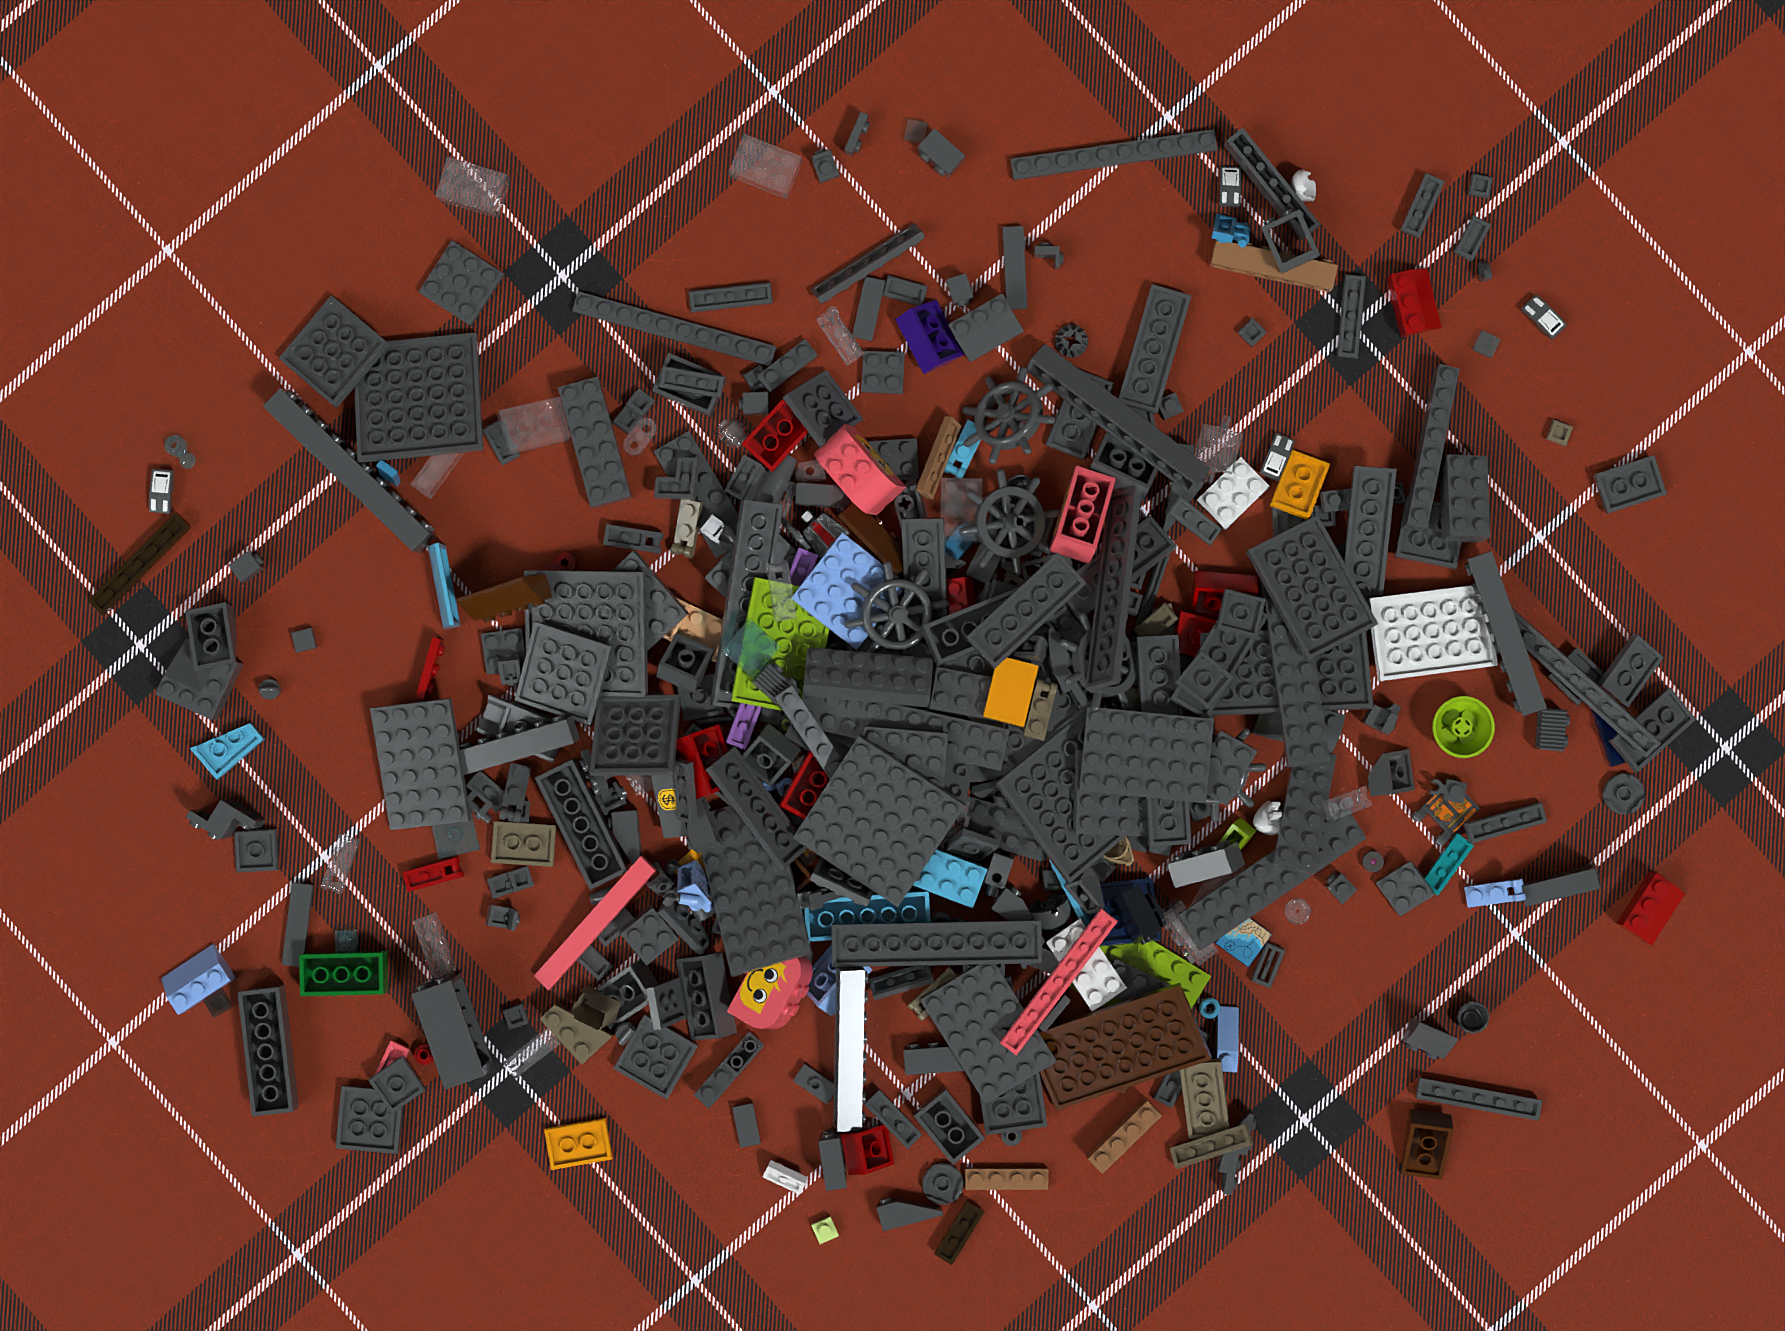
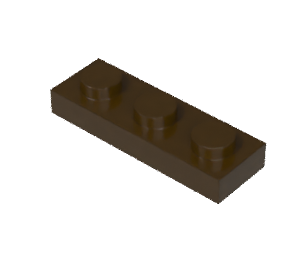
M966 1200L935 1250L934 1255L952 1265L984 1214V1210Z

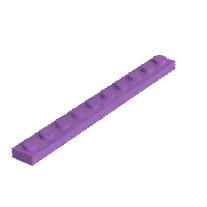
M798 548L785 584L800 586L813 570L818 555ZM739 704L725 743L746 750L761 710L760 706Z

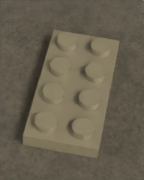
M1221 1058L1211 1059L1210 1061L1180 1070L1189 1139H1200L1230 1129Z

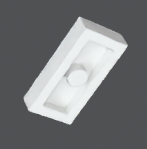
M770 1160L763 1174V1178L799 1195L808 1177L800 1172L793 1171L781 1163Z

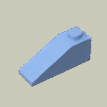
M1220 1006V1012L1216 1020L1214 1059L1221 1058L1223 1072H1237L1239 1007Z

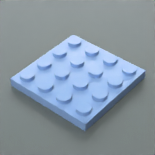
M841 533L790 599L857 650L868 634L863 626L849 629L844 627L845 621L861 617V606L864 597L852 590L851 586L853 583H858L867 590H870L877 583L886 580L883 564L844 533ZM896 587L897 596L900 595L904 588ZM887 589L878 597L891 604ZM875 604L872 605L871 615L886 612Z

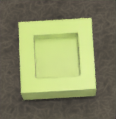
M831 1215L811 1225L819 1244L839 1236Z

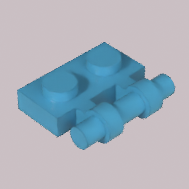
M1216 213L1212 238L1221 243H1232V240H1237L1240 247H1245L1249 243L1251 228L1246 222H1236L1237 218Z

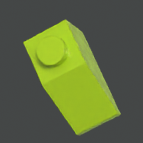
M1239 818L1231 825L1219 842L1230 840V843L1238 841L1240 850H1242L1256 830L1242 818Z

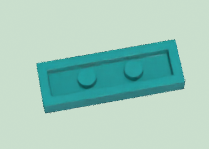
M1455 833L1424 876L1437 896L1474 847L1473 844H1469L1468 840L1458 833Z

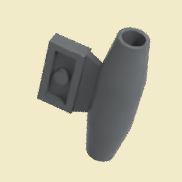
M743 455L724 491L739 500L747 499L778 504L789 485L797 460L787 455L773 472L770 470L767 472L762 464Z

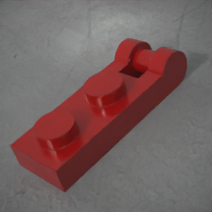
M455 857L402 872L407 892L464 877L463 870L461 871L459 866L460 858ZM451 865L453 873L447 875L445 867Z

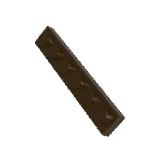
M174 513L92 595L88 602L101 615L105 616L192 527L177 513Z

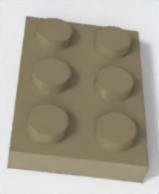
M494 821L491 863L554 867L557 825Z

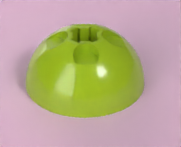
M1460 696L1446 701L1438 708L1433 719L1432 731L1436 743L1444 752L1458 758H1470L1482 753L1490 745L1494 736L1495 723L1492 713L1484 703L1472 697Z

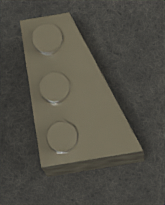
M557 1002L540 1020L570 1053L583 1064L614 1035V1032L605 1028L596 1030L573 1018L575 1015L571 1013L573 1010Z

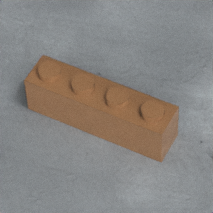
M1144 1098L1086 1154L1088 1160L1103 1174L1162 1117L1161 1113Z

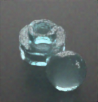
M178 435L168 437L164 444L166 452L173 457H180L179 463L183 468L190 469L194 467L196 458L192 453L186 452L187 442ZM177 442V446L172 448V444Z

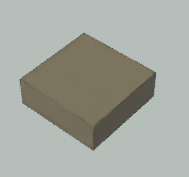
M1552 420L1545 440L1565 447L1573 426Z

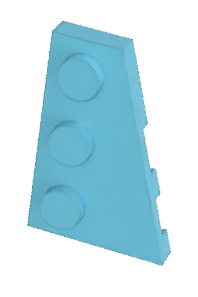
M249 723L190 749L216 780H219L264 741L265 738L252 723Z

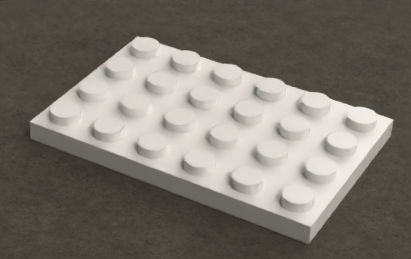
M1472 585L1367 599L1368 606L1378 622L1377 626L1371 628L1378 681L1498 666L1496 652L1492 644L1495 641L1494 634H1489L1485 624L1489 622L1487 614L1482 615L1478 604L1482 600L1480 594L1475 595Z

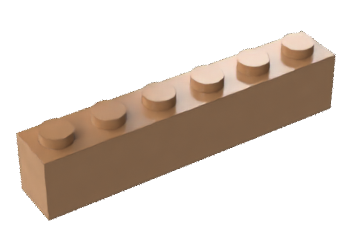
M1215 241L1209 267L1330 293L1333 290L1338 265L1333 264V261L1321 259V261L1311 260L1285 273H1281L1270 247L1260 246V248L1252 247L1251 243H1248L1245 247H1240L1237 243L1233 242L1221 243ZM1281 250L1280 253L1278 252L1282 263L1297 257L1293 256V253L1290 251Z

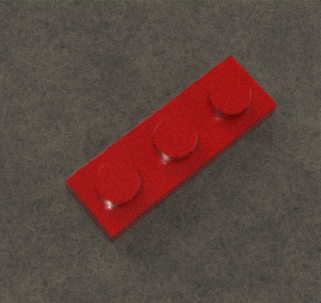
M432 637L416 694L417 698L428 699V696H431L433 693V677L437 676L440 665L437 664L439 656H443L445 650L443 639Z

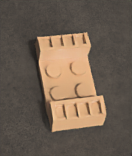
M677 598L689 614L663 638L672 641L676 633L714 649L711 661L717 662L723 620Z

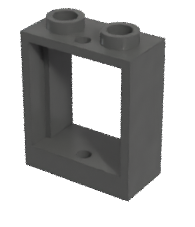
M1294 208L1287 210L1283 213L1284 217L1278 220L1275 217L1264 221L1265 226L1261 227L1281 273H1285L1320 256L1300 209L1297 211ZM1297 217L1312 250L1282 263L1268 230Z
M835 1129L824 1130L823 1134L819 1135L818 1142L826 1191L847 1188L848 1180L840 1132H835Z

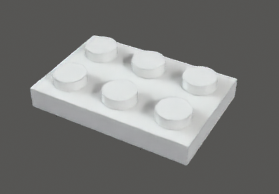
M1240 457L1196 501L1226 530L1270 486Z

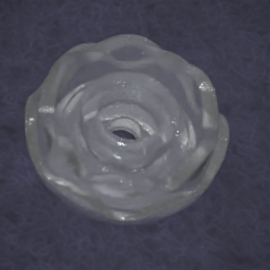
M1297 898L1287 903L1285 916L1291 923L1302 924L1308 921L1311 908L1305 900Z

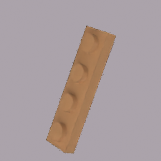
M950 416L944 417L921 478L918 481L916 490L926 499L933 500L962 427Z
M965 1168V1190H1048V1168Z

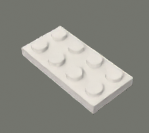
M1080 918L1045 941L1058 962L1062 960L1086 928ZM1100 947L1097 948L1072 981L1092 1012L1127 989Z

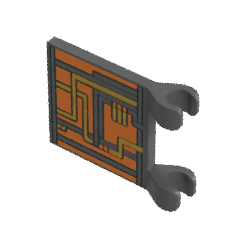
M1441 793L1433 795L1411 815V818L1415 822H1419L1428 813L1444 830L1434 839L1436 845L1442 846L1480 809L1466 793L1463 804L1441 800Z

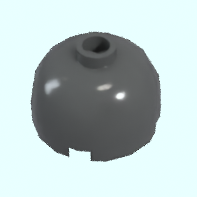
M1061 893L1047 895L1046 897L1049 900L1041 903L1040 899H1038L1028 908L1033 920L1041 921L1043 930L1059 931L1071 917V906L1068 897Z

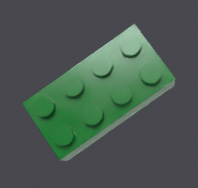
M388 950L304 952L299 955L300 996L382 995L388 992Z

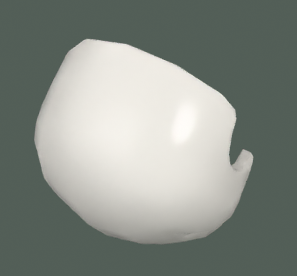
M1304 169L1295 172L1291 179L1290 187L1302 202L1314 201L1316 198V183L1314 180L1308 179L1307 176L1311 172Z

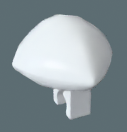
M1267 801L1259 808L1253 820L1256 830L1266 835L1278 834L1282 810L1279 808L1280 802Z

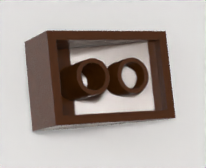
M1409 1110L1401 1174L1443 1179L1453 1134L1451 1114Z

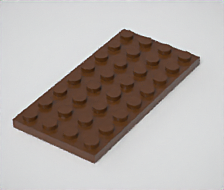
M1181 983L1052 1025L1044 1032L1041 1029L1038 1030L1057 1059L1056 1063L1040 1072L1056 1110L1207 1062L1212 1058Z

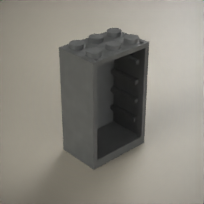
M453 971L442 975L438 980L433 978L424 981L416 987V991L411 996L444 1089L446 1090L485 1076L494 1067L462 973L455 974Z

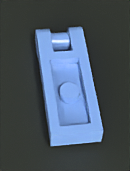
M1523 879L1465 886L1468 908L1526 900V895L1522 891ZM1508 887L1514 888V894L1509 895Z

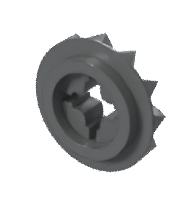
M1069 324L1058 331L1055 345L1063 356L1074 358L1084 353L1088 345V337L1085 330L1081 327ZM1073 333H1076L1075 340L1078 341V343L1073 344L1070 347V349H1068L1069 342L1064 338H1070L1073 335Z

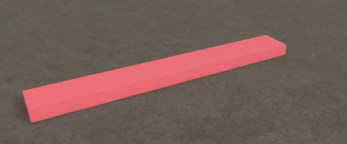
M640 856L534 977L547 990L552 989L652 877L657 869L646 858Z
M1099 909L1000 1040L1003 1046L1017 1056L1118 922L1103 909Z

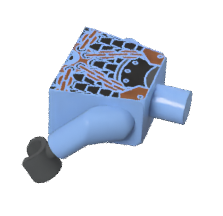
M669 860L665 865L664 871L667 874L673 875L678 870L677 893L672 889L667 890L662 896L665 898L663 904L671 906L674 901H678V904L688 905L692 911L703 909L704 912H710L714 908L708 878L698 861L695 860L681 866L677 860Z

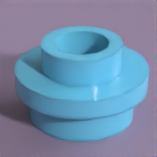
M1205 998L1200 1003V1013L1205 1018H1215L1220 1012L1219 1002L1214 998ZM1212 1004L1214 1010L1208 1012L1206 1010L1207 1005Z

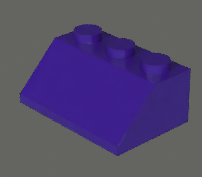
M937 300L911 308L895 319L923 374L936 370L965 355L951 331Z

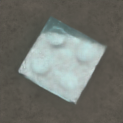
M748 619L721 651L751 678H754L781 647L751 619Z

